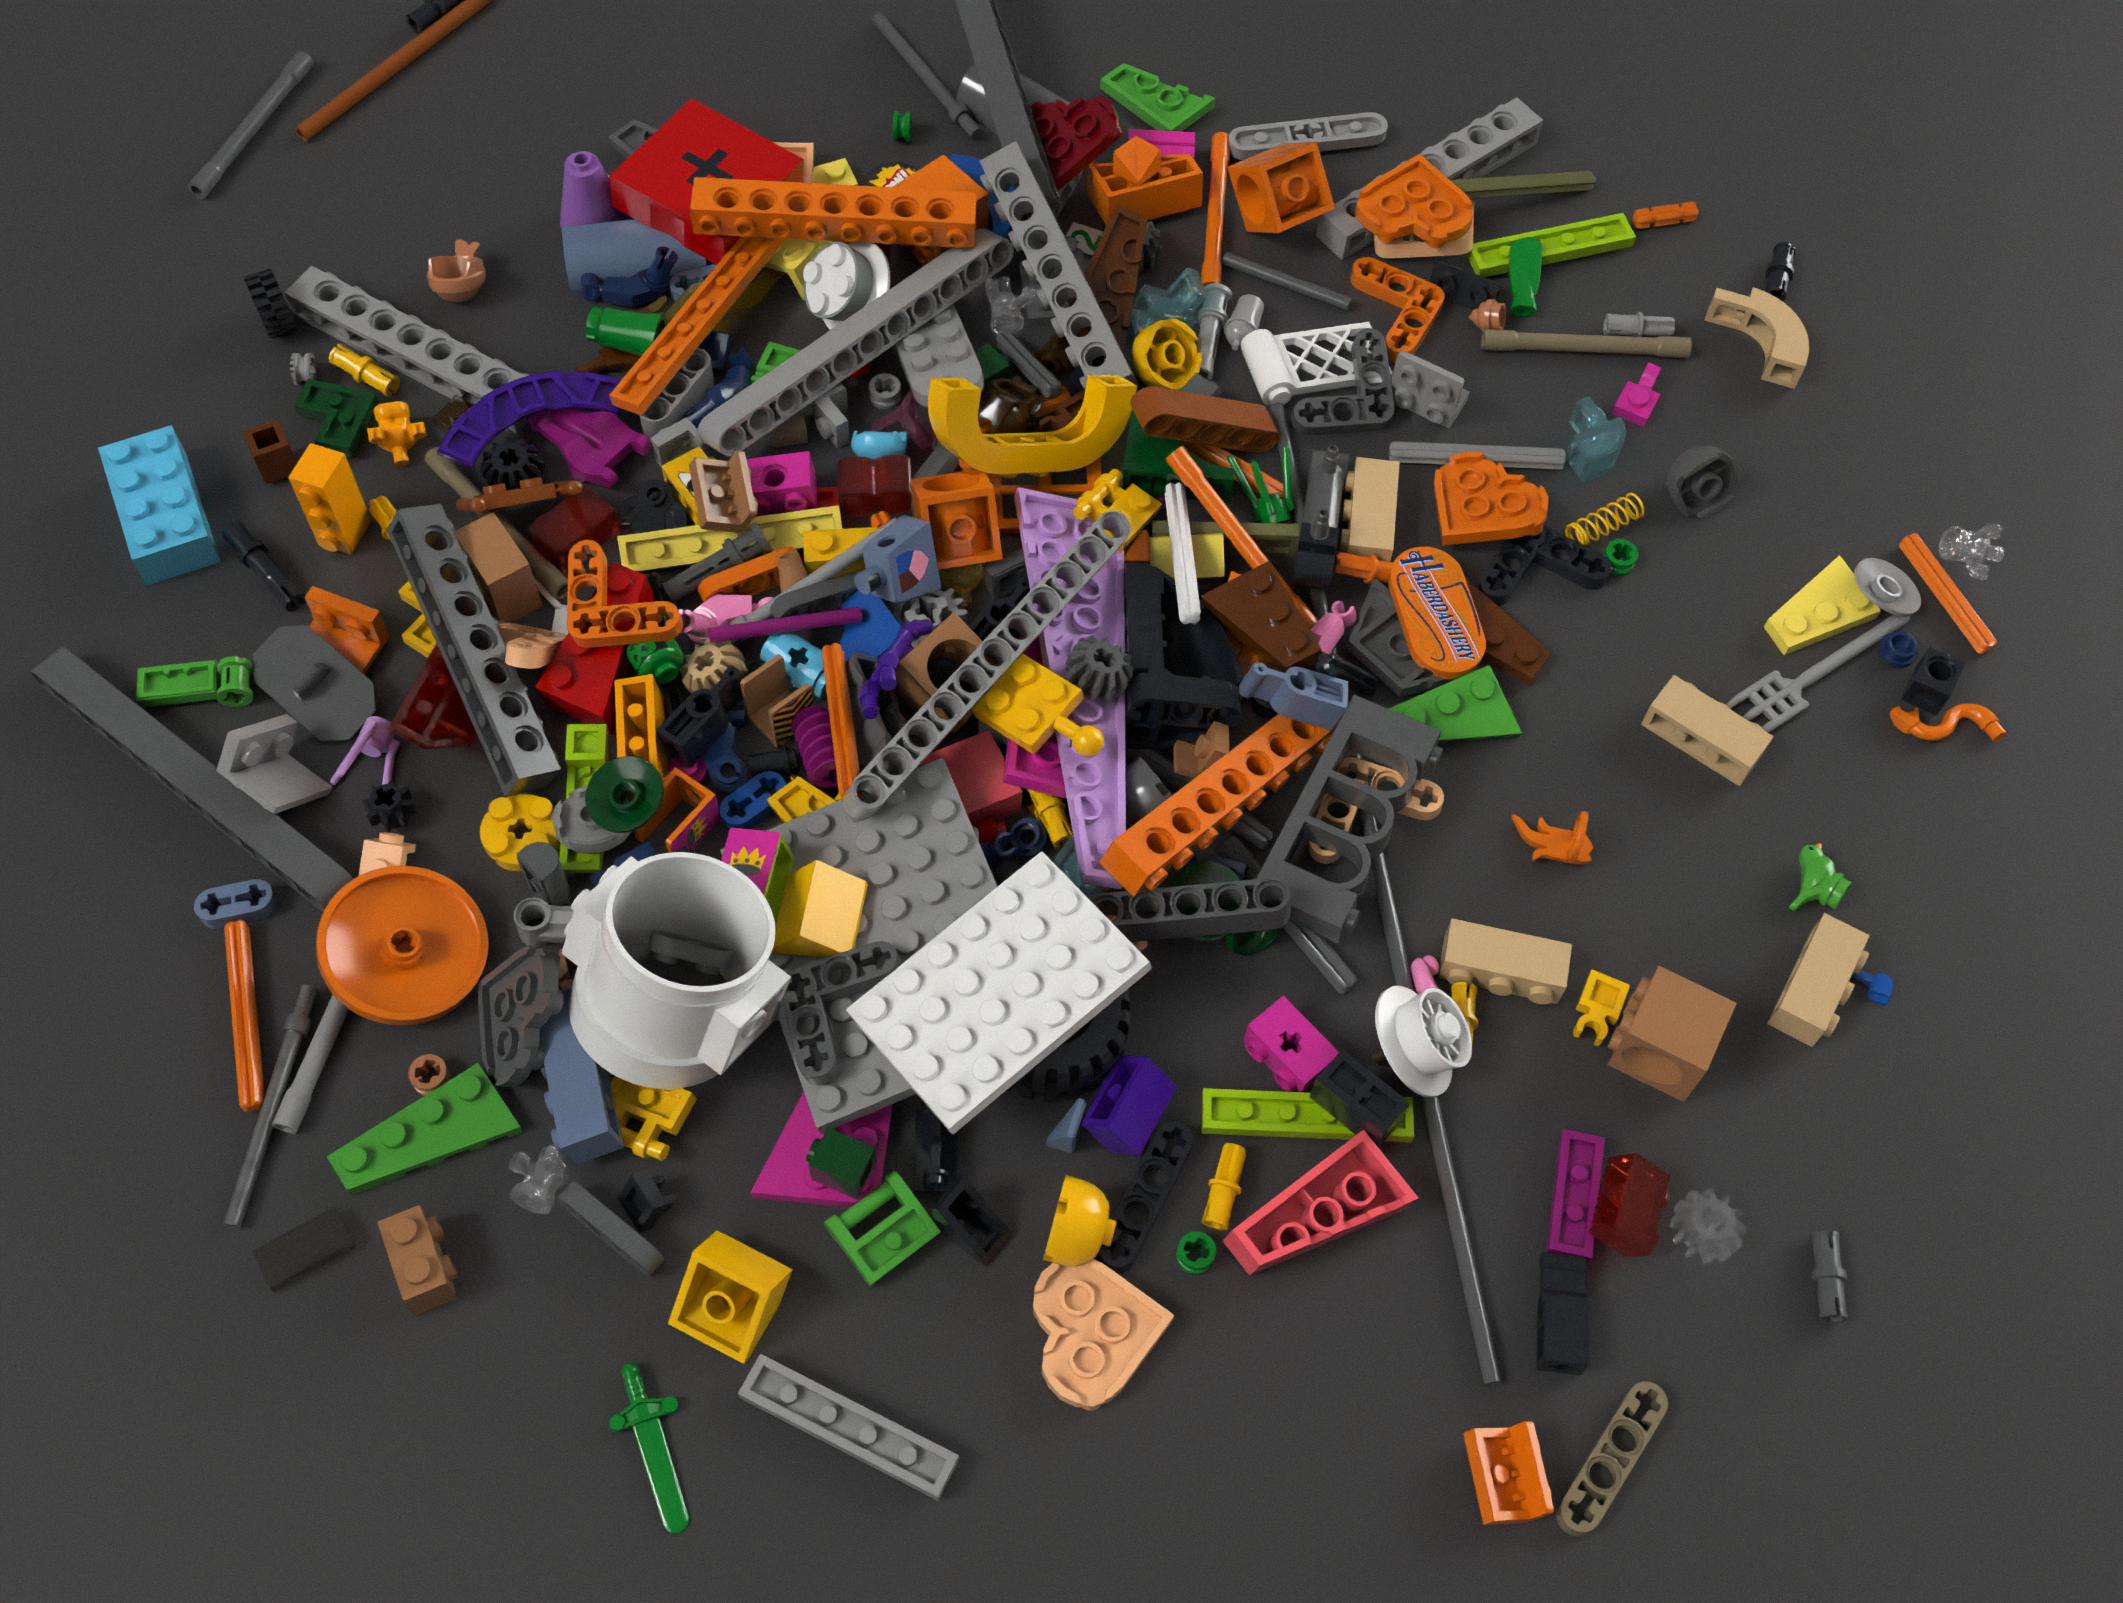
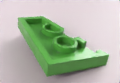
M1125 63L1101 78V90L1155 130L1182 132L1215 108L1216 98L1206 94L1203 98L1190 94L1189 88L1177 84L1174 88L1159 82L1158 76Z
M1490 665L1388 708L1441 731L1438 743L1465 739L1480 740L1500 736L1515 737L1522 734Z

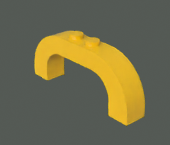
M1088 375L1084 400L1078 414L1068 425L1053 432L982 434L978 422L982 389L964 378H930L928 413L932 429L940 443L949 452L971 467L985 473L997 474L1004 478H1016L1021 473L1045 477L1048 476L1049 472H1064L1082 468L1103 456L1121 436L1129 421L1131 411L1133 410L1130 400L1136 393L1137 385L1119 375Z

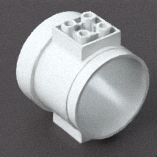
M687 852L658 854L639 862L630 856L619 867L613 865L608 868L595 888L591 891L588 889L583 890L573 901L571 910L574 912L571 921L564 930L566 939L561 953L578 966L569 995L570 1022L583 1049L596 1063L611 1074L630 1083L649 1088L678 1089L694 1086L718 1074L722 1075L772 1024L791 976L768 960L775 941V921L769 903L759 888L736 868L709 856ZM652 930H658L719 945L732 950L734 954L730 968L720 969L719 972L727 983L713 986H689L668 981L651 973L637 963L624 947L648 944Z

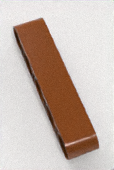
M1156 386L1142 388L1130 400L1131 407L1143 432L1150 437L1253 453L1269 451L1280 441L1281 436L1268 410L1263 405Z

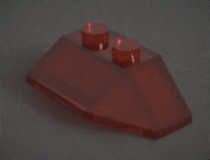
M435 643L395 712L388 730L422 749L470 747L477 736L476 730L437 643Z

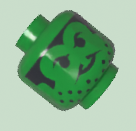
M675 639L661 642L628 644L627 658L638 676L653 674L657 683L665 684L675 679L683 665L684 655Z

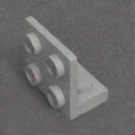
M1403 350L1397 356L1391 385L1394 403L1401 408L1408 409L1433 423H1438L1450 429L1466 404L1470 391L1463 389L1464 378Z
M288 714L238 728L227 733L216 771L232 782L235 787L241 789L260 803L266 810L272 813H279L327 796L332 789L330 784L288 754L293 746V737L298 724Z

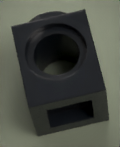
M1929 647L1916 666L1901 700L1937 716L1951 697L1965 663L1951 657L1947 653Z

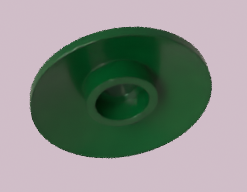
M623 756L613 759L601 766L588 783L585 793V804L588 814L598 826L610 832L626 833L637 830L646 825L658 812L664 797L663 780L657 769L650 762L642 758ZM629 795H635L631 802L624 804L625 799Z

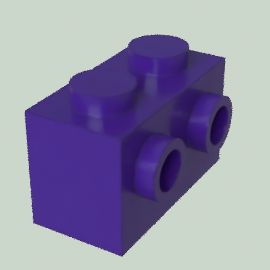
M1120 1055L1082 1120L1081 1125L1110 1153L1139 1157L1142 1150L1148 1144L1150 1135L1161 1115L1167 1109L1177 1086L1148 1057Z

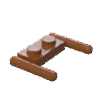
M537 477L520 480V488L506 490L505 483L482 487L484 494L475 495L471 498H460L456 503V507L463 513H480L484 510L557 498V496L579 495L583 490V486L576 480L543 484L542 478Z

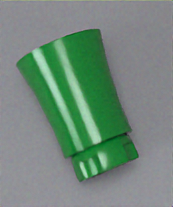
M592 307L586 322V339L590 342L599 343L603 347L621 350L641 357L667 326L665 313H642L609 307L605 309Z

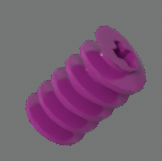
M817 705L803 708L794 716L791 729L795 735L799 753L803 758L802 761L810 784L822 790L838 787L829 712L826 708Z

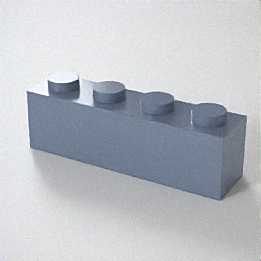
M569 989L562 992L563 1006L561 1011L557 1015H550L547 1022L540 1028L539 1044H541L545 1053L540 1071L548 1082L549 1091L544 1093V1098L550 1114L554 1116L556 1128L551 1130L554 1146L559 1153H564L578 1165L624 1148L614 1101L610 1073L587 1054L573 1031L569 1017L568 1002L571 990Z

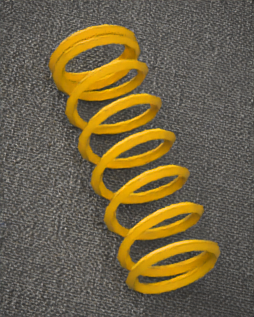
M1627 493L1626 497H1620L1616 502L1608 503L1606 508L1600 507L1596 513H1589L1586 518H1580L1576 523L1568 524L1565 530L1566 536L1575 540L1571 532V527L1575 528L1578 541L1588 547L1589 537L1597 542L1600 537L1599 532L1604 536H1608L1610 532L1609 527L1614 531H1618L1619 522L1627 526L1630 521L1629 517L1635 521L1641 519L1644 516L1643 502L1636 494ZM1629 496H1634L1638 500L1642 509L1640 515L1637 506L1628 499ZM1622 500H1625V509L1618 504ZM1628 502H1629V503L1633 506V508L1635 509L1636 515H1635V514L1632 512V510L1630 509ZM1610 506H1615V514L1609 510ZM1617 507L1623 511L1627 522L1622 521ZM1605 511V519L1599 515V512ZM1608 513L1614 518L1617 525L1616 528L1610 523ZM1591 516H1595V524L1588 520ZM1598 518L1604 523L1607 530L1606 533L1600 528ZM1585 521L1586 531L1579 525L1580 522ZM1588 523L1594 528L1597 538H1594L1590 533Z

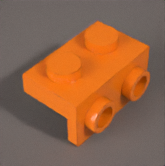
M1523 1421L1508 1428H1473L1463 1433L1483 1525L1529 1523L1554 1512L1551 1490L1540 1452V1444L1532 1421Z

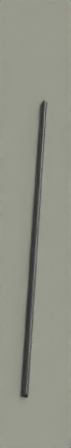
M1277 402L1270 405L1269 409L1271 418L1281 436L1277 444L1281 464L1283 460V447L1288 446L1290 449L1291 490L1295 510H1292L1294 523L1299 524L1300 534L1305 501L1282 403ZM1309 588L1314 614L1319 621L1327 612L1330 613L1325 591ZM1336 644L1331 653L1339 656ZM1351 750L1346 755V758L1353 757L1362 760L1361 754ZM1349 771L1350 777L1352 779L1356 778V773ZM1359 808L1358 814L1363 836H1371L1379 832L1375 816ZM1382 852L1370 859V868L1396 986H1403L1414 991L1384 853ZM1421 1096L1484 1386H1495L1501 1384L1502 1381L1438 1096Z

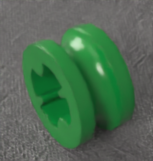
M894 110L893 141L904 138L906 142H910L912 113L907 111L906 114L902 115L899 111Z
M1615 539L1607 545L1604 556L1611 563L1612 570L1610 574L1624 576L1633 570L1639 554L1638 549L1632 542L1625 539ZM1614 554H1617L1618 558L1620 557V555H1623L1627 559L1626 561H1623V558L1621 557L1620 560H1617L1614 557Z
M1191 1231L1185 1234L1179 1241L1176 1252L1177 1263L1186 1273L1201 1275L1212 1267L1216 1255V1245L1213 1239L1206 1233ZM1197 1244L1204 1247L1203 1255H1208L1206 1259L1199 1257L1196 1262L1189 1260V1251H1184L1186 1247L1194 1249Z

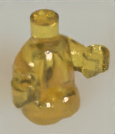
M979 563L948 568L947 570H938L940 583L949 589L953 588L957 592V598L964 600V607L971 606V591L985 577V564Z

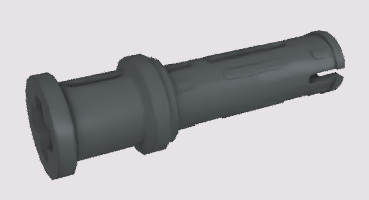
M757 523L751 524V529L737 538L724 540V543L721 544L722 549L692 565L667 582H663L662 585L672 602L675 604L681 598L697 590L701 581L710 575L750 561L763 552L771 553L773 550ZM756 541L755 544H753V545L749 546L748 548L744 549L743 551H741L742 548H744L745 546H747V545L751 544L752 542ZM729 557L728 560L724 561V562L721 563V564L719 563V562L722 561L723 559ZM711 566L714 567L713 569L707 571L706 573L702 574L701 576L697 577L696 579L692 580L691 582L685 583V582L688 581L689 579H691V578H693L694 576L700 574L701 572L705 571L706 569L710 568Z

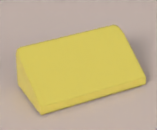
M1223 533L1191 535L1196 578L1224 577ZM1170 536L1149 537L1150 565L1159 568L1175 579Z

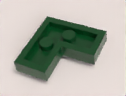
M308 379L294 407L300 416L324 420L314 440L316 445L342 452L346 456L352 457L379 401L374 392Z

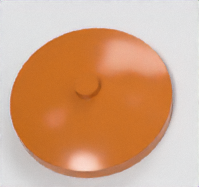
M414 866L383 867L364 873L351 880L329 901L322 914L317 931L316 957L321 976L327 987L348 1009L368 1020L382 1024L398 1026L417 1025L445 1016L460 1006L471 995L480 981L485 968L489 946L488 932L483 915L475 901L461 886L448 877Z

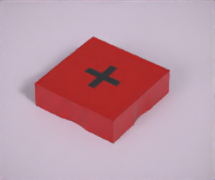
M691 98L609 175L611 206L650 228L672 236L684 247L717 265L741 236L693 234L690 205L694 177L803 183L804 159Z

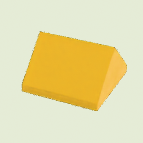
M818 860L787 875L775 926V941L772 954L827 958L854 949L868 886L867 882Z

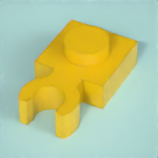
M1591 969L1575 1009L1585 1014L1577 1021L1573 1029V1036L1579 1038L1583 1029L1590 1027L1597 1034L1594 1045L1600 1046L1608 1033L1607 1023L1615 1025L1619 1018L1630 985Z

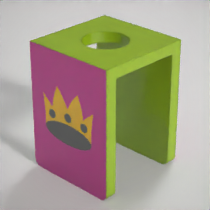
M730 828L721 861L742 872L759 888L769 903L774 921H777L787 875L791 874L794 864V854L781 832Z

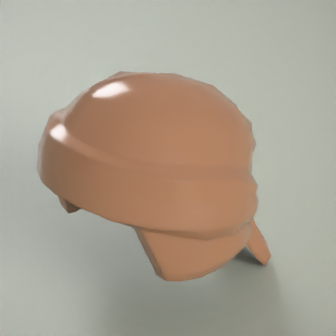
M458 239L455 241V256L429 257L427 260L428 272L426 277L430 289L448 302L462 303L470 301L479 292L486 279V268L484 267L483 260L475 257L480 243L472 242L468 245L466 241Z

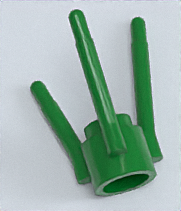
M1284 446L1282 449L1284 499H1281L1279 493L1269 495L1258 463L1254 460L1251 462V468L1261 498L1257 500L1234 456L1229 455L1227 457L1231 468L1234 469L1238 482L1254 510L1256 520L1261 521V523H1285L1291 520L1289 511L1295 510L1292 500L1291 462L1288 446Z

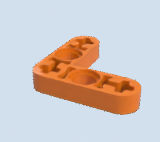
M1371 257L1357 259L1352 267L1351 284L1364 293L1403 309L1385 339L1388 361L1396 363L1397 356L1401 350L1414 355L1441 312L1445 298L1444 291L1431 282ZM1398 283L1403 285L1406 290L1402 292L1393 291L1389 285ZM1427 299H1430L1428 305L1426 306V310L1423 309L1422 303L1425 302ZM1415 319L1420 321L1423 326L1413 328L1408 326L1405 321ZM1402 337L1405 338V346L1403 345L1400 349L1396 348L1400 344Z
M583 540L573 545L570 549L568 556L567 628L577 645L593 648L672 640L680 634L683 628L682 617L677 607L668 601L607 606V558L601 546L593 540ZM593 554L594 558H591L589 561L591 574H586L587 571L582 562L586 560L587 555ZM594 586L597 588V594L591 600L581 601L577 598L578 593L584 587ZM668 615L670 619L666 621V626L659 627L658 623L662 621V616ZM646 616L648 619V621H645L647 629H645L644 621L642 619V617ZM624 617L635 619V625L629 631L619 632L615 630L616 624L620 619ZM591 622L593 626L589 627L588 633L582 634L581 630L585 628L586 623ZM607 626L608 632L605 633L603 628Z

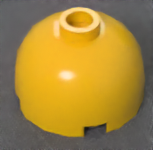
M1177 319L1156 321L1142 329L1135 338L1130 353L1131 366L1138 379L1147 387L1156 386L1179 390L1196 373L1199 374L1202 353H1197L1194 341H1198L1195 332L1186 323Z
M1065 1175L1043 1261L1074 1267L1086 1264L1094 1259L1101 1245L1110 1247L1117 1221L1108 1219L1109 1202L1105 1194L1094 1184Z

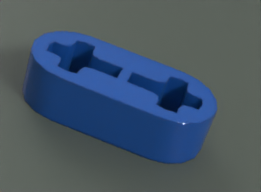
M773 771L762 772L728 795L720 805L721 821L725 829L728 831L730 828L752 829L773 814L775 811L767 801L772 795L768 792L763 794L762 788L767 786L770 790L776 788V792L786 785L783 776ZM734 809L739 812L745 811V817L740 818L737 815L732 817L731 811Z

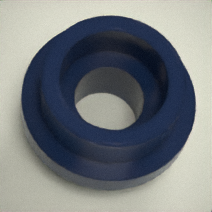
M1023 818L1017 821L1010 830V833L1017 837L1011 841L1010 846L1011 848H1019L1021 850L1020 856H1036L1047 845V829L1043 823L1035 818ZM1034 832L1035 839L1033 842L1025 844V836L1028 833Z

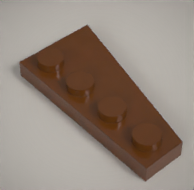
M1115 205L1084 276L1124 354L1147 218ZM1073 298L1070 307L1076 302L1077 298ZM1091 327L1081 329L1077 337L1086 336L1090 332Z
M1465 577L1486 639V649L1482 660L1530 686L1547 663L1551 652Z

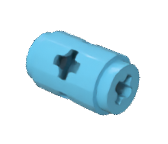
M794 631L770 635L762 647L760 659L766 663L780 654L784 658L788 682L792 683L797 689L808 683L812 687L813 699L817 697L822 701L827 699L822 650L810 644L808 640Z

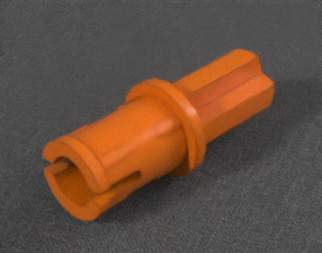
M1338 552L1335 555L1333 571L1337 574L1361 578L1367 584H1370L1375 578L1381 583L1388 584L1393 562L1379 560L1373 554L1365 557Z

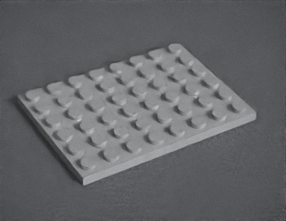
M944 758L916 768L881 808L868 819L860 820L848 815L841 799L766 830L781 832L795 856L791 873L818 860L865 880L868 886L855 948L878 941L888 942L895 948L901 964L997 887ZM863 790L860 800L868 804L873 803L870 793ZM771 952L768 960L784 972H788L793 968L824 958L772 954ZM884 956L877 958L875 966L878 970L885 968L886 959ZM856 963L861 977L865 976L862 963ZM839 967L831 974L830 982L835 985L847 982L851 976V969ZM804 982L798 983L797 991H795L802 1005L808 1004L804 995V987H806ZM869 990L825 1004L840 1061L838 1075L832 1082L826 1085H813L804 1078L797 1066L782 1000L776 1012L816 1128L820 1134L825 1133L828 1127L834 1129L917 1094L846 1011L849 1006ZM817 1017L804 1019L799 1026V1033L802 1035L815 1033L820 1026V1019ZM812 1047L811 1050L815 1058V1065L812 1067L815 1071H820L823 1069L822 1063L825 1060L819 1053L818 1048Z

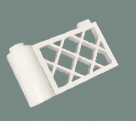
M1369 322L1279 335H1273L1266 329L1252 331L1242 339L1240 349L1264 404L1270 406L1279 402L1284 405L1289 402L1293 395L1356 386L1353 362L1337 354L1341 348L1351 352L1353 342L1347 340L1349 336H1356L1362 329L1372 327ZM1326 340L1337 346L1333 352H1330L1316 345L1317 341ZM1365 340L1367 343L1365 347L1368 350L1367 361H1372L1371 354L1375 346H1370L1369 341ZM1295 345L1303 349L1304 352L1299 357L1287 351L1285 346ZM1309 353H1312L1326 360V363L1321 368L1305 359ZM1332 363L1348 371L1347 375L1337 376L1327 370ZM1389 366L1390 377H1392L1393 373H1392L1391 368H1390V366ZM1300 368L1315 375L1316 378L1300 382L1297 371ZM1374 371L1366 372L1363 376L1365 382L1370 386H1378L1382 383L1381 376Z

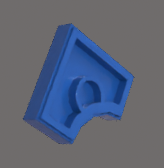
M857 590L840 605L841 609L860 607L862 612V622L845 624L844 633L840 641L845 655V662L848 661L853 652L879 659L888 650L902 626L884 599L875 597L871 593L864 595Z

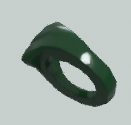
M1279 928L1250 931L1239 943L1236 942L1237 933H1228L1226 944L1228 949L1234 954L1241 956L1251 955L1267 947L1277 939L1280 934Z

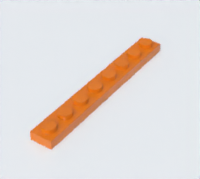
M741 236L609 394L612 405L642 416L786 238Z

